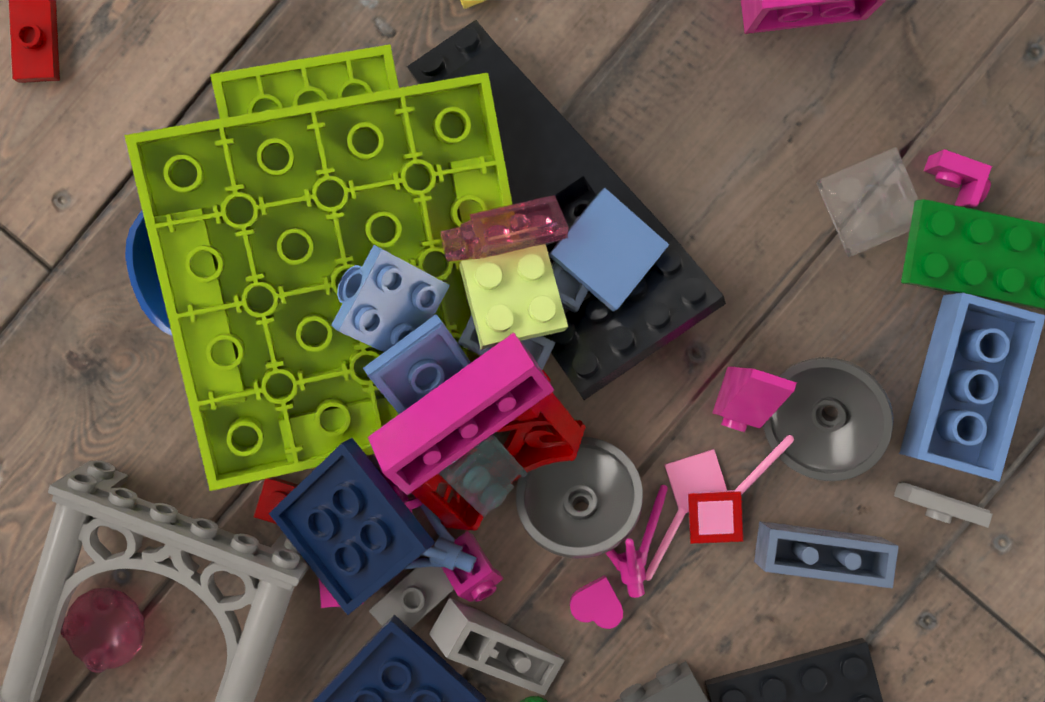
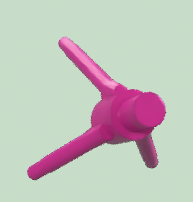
M661 485L639 550L635 551L633 539L628 538L625 541L626 552L617 554L612 549L605 553L615 568L620 571L622 582L627 584L628 594L632 598L641 597L645 594L643 581L646 579L644 566L647 562L650 544L668 490L666 485Z

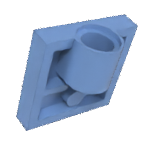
M373 245L363 266L355 265L350 267L341 278L337 296L343 304L331 326L347 336L385 352L434 316L450 285Z

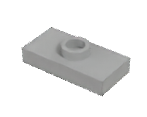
M902 481L897 484L894 493L895 497L926 507L925 516L949 524L952 517H956L989 528L993 515L990 513V510Z
M441 567L414 568L375 603L369 612L382 626L395 614L411 629L451 593L454 588Z

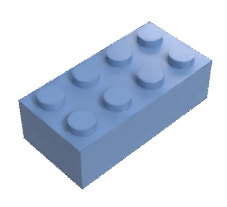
M966 293L943 295L899 454L1000 481L1045 321V315Z

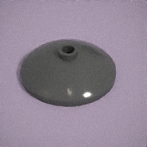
M818 357L796 363L779 376L797 384L794 392L766 421L763 428L773 450L786 436L791 435L794 437L793 443L779 456L780 460L788 467L816 480L842 481L865 473L881 459L891 440L894 424L893 411L885 390L869 372L846 360ZM824 407H835L839 415L835 417L828 416L824 411Z
M582 437L574 461L544 465L519 478L516 489V506L524 529L539 546L553 554L567 558H590L614 549L631 534L641 515L643 489L639 473L625 453L606 441ZM580 502L589 505L582 512L576 511L574 507Z

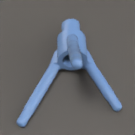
M424 504L420 507L439 535V538L434 547H430L422 554L428 556L427 558H418L405 569L446 567L454 570L457 567L471 573L477 557L463 552V547L454 543L455 539L441 524L440 519Z

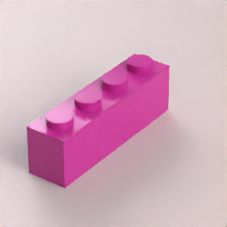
M513 332L368 436V439L383 474L408 495L552 393L554 388L534 357Z

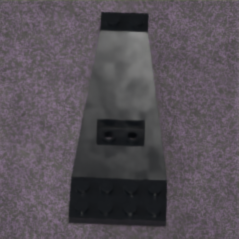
M474 20L407 66L418 84L482 73L489 74L521 249L546 244L549 254L571 228L576 218L581 216L604 188L669 244L617 310L612 311L588 291L578 312L574 313L563 307L568 328L562 332L543 336L555 342L551 354L583 400L589 398L726 304L724 295L676 238L503 52L477 20ZM551 236H554L552 240H550V241H548V242H544L545 240H547V239L550 238ZM549 257L552 265L554 260L551 257Z

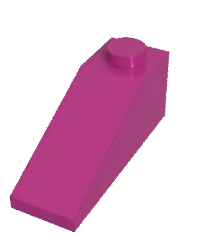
M727 367L712 413L723 416L721 423L723 426L741 432L746 431L747 425L760 429L794 392L797 383L753 368Z

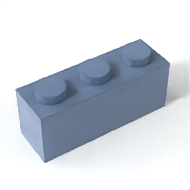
M759 521L754 562L765 572L893 588L898 545L877 536Z

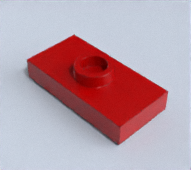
M9 0L12 79L18 83L60 81L56 0Z

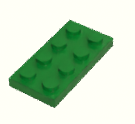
M926 199L916 200L914 202L901 283L955 294L966 293L992 301L1045 310V224Z

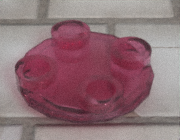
M95 588L80 595L70 606L67 616L64 618L60 634L68 642L73 654L85 663L90 671L101 673L106 669L118 668L131 661L141 649L145 636L144 617L136 602L124 592L112 588Z

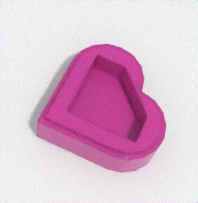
M606 575L579 588L570 598L569 606L571 613L580 622L588 623L594 621L601 628L611 629L616 627L623 618L622 605Z

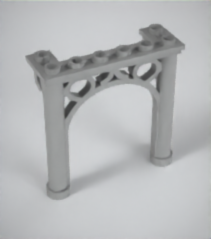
M88 461L49 486L48 493L53 495L52 501L56 503V507L4 682L0 686V702H39L73 593L81 582L101 572L116 569H138L166 576L184 585L202 599L217 618L227 645V664L215 702H255L294 587L298 585L310 567L286 535L282 533L275 543L268 547L260 544L251 535L233 534L218 528V525L211 520L203 518L193 519L178 513V510L171 505L164 503L154 504L140 499L135 492L119 488L126 483L128 475L115 470L112 464L104 461ZM106 526L121 532L127 541L126 551L112 554L99 541L97 535L98 528ZM143 536L165 544L160 547L148 546L142 553L137 552L142 546ZM83 545L84 550L93 561L74 573ZM189 553L212 562L200 574L197 572L200 565L192 560ZM227 571L240 577L245 584V593L237 596H224L215 584L214 572ZM250 604L251 608L241 632L238 619L233 610L242 609Z

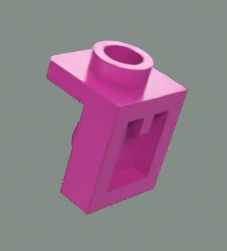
M945 149L928 157L924 172L935 175V181L942 185L955 188L961 186L955 206L965 208L977 207L978 204L984 201L991 187V181L988 179L992 168L990 165Z
M466 531L455 539L454 543L462 546L463 552L477 557L471 573L457 567L454 570L446 567L441 568L459 597L469 602L474 600L479 602L491 596L497 589L495 585L504 578L498 570L493 568L474 535Z

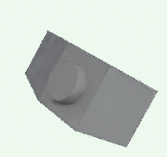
M449 598L429 633L446 658L544 696L565 661L559 654L490 615Z

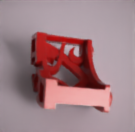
M542 370L543 373L545 374V376L547 377L548 381L550 382L551 379H550L549 376L545 373V371ZM552 392L499 429L497 432L510 430L511 432L505 443L487 457L467 461L471 453L470 450L411 493L441 519V524L446 528L476 531L492 503L515 480L544 465L574 461L586 426L581 420H574ZM452 490L454 495L448 503V497Z

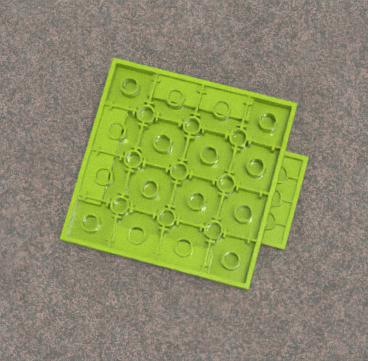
M390 44L210 74L220 119L124 135L210 491L315 468L341 443L350 438L355 440L367 456L375 454L368 436L399 415L363 369V367L384 352L347 336L331 326L343 304L337 296L341 278L350 267L355 265L363 266L373 245L450 285L434 315L440 318L457 343L472 315L459 268L461 261L521 249L488 73L399 88ZM461 347L471 363L480 357V355Z

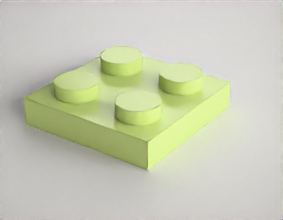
M546 244L461 261L459 268L480 349L494 347L513 332L522 341L562 332L568 328Z

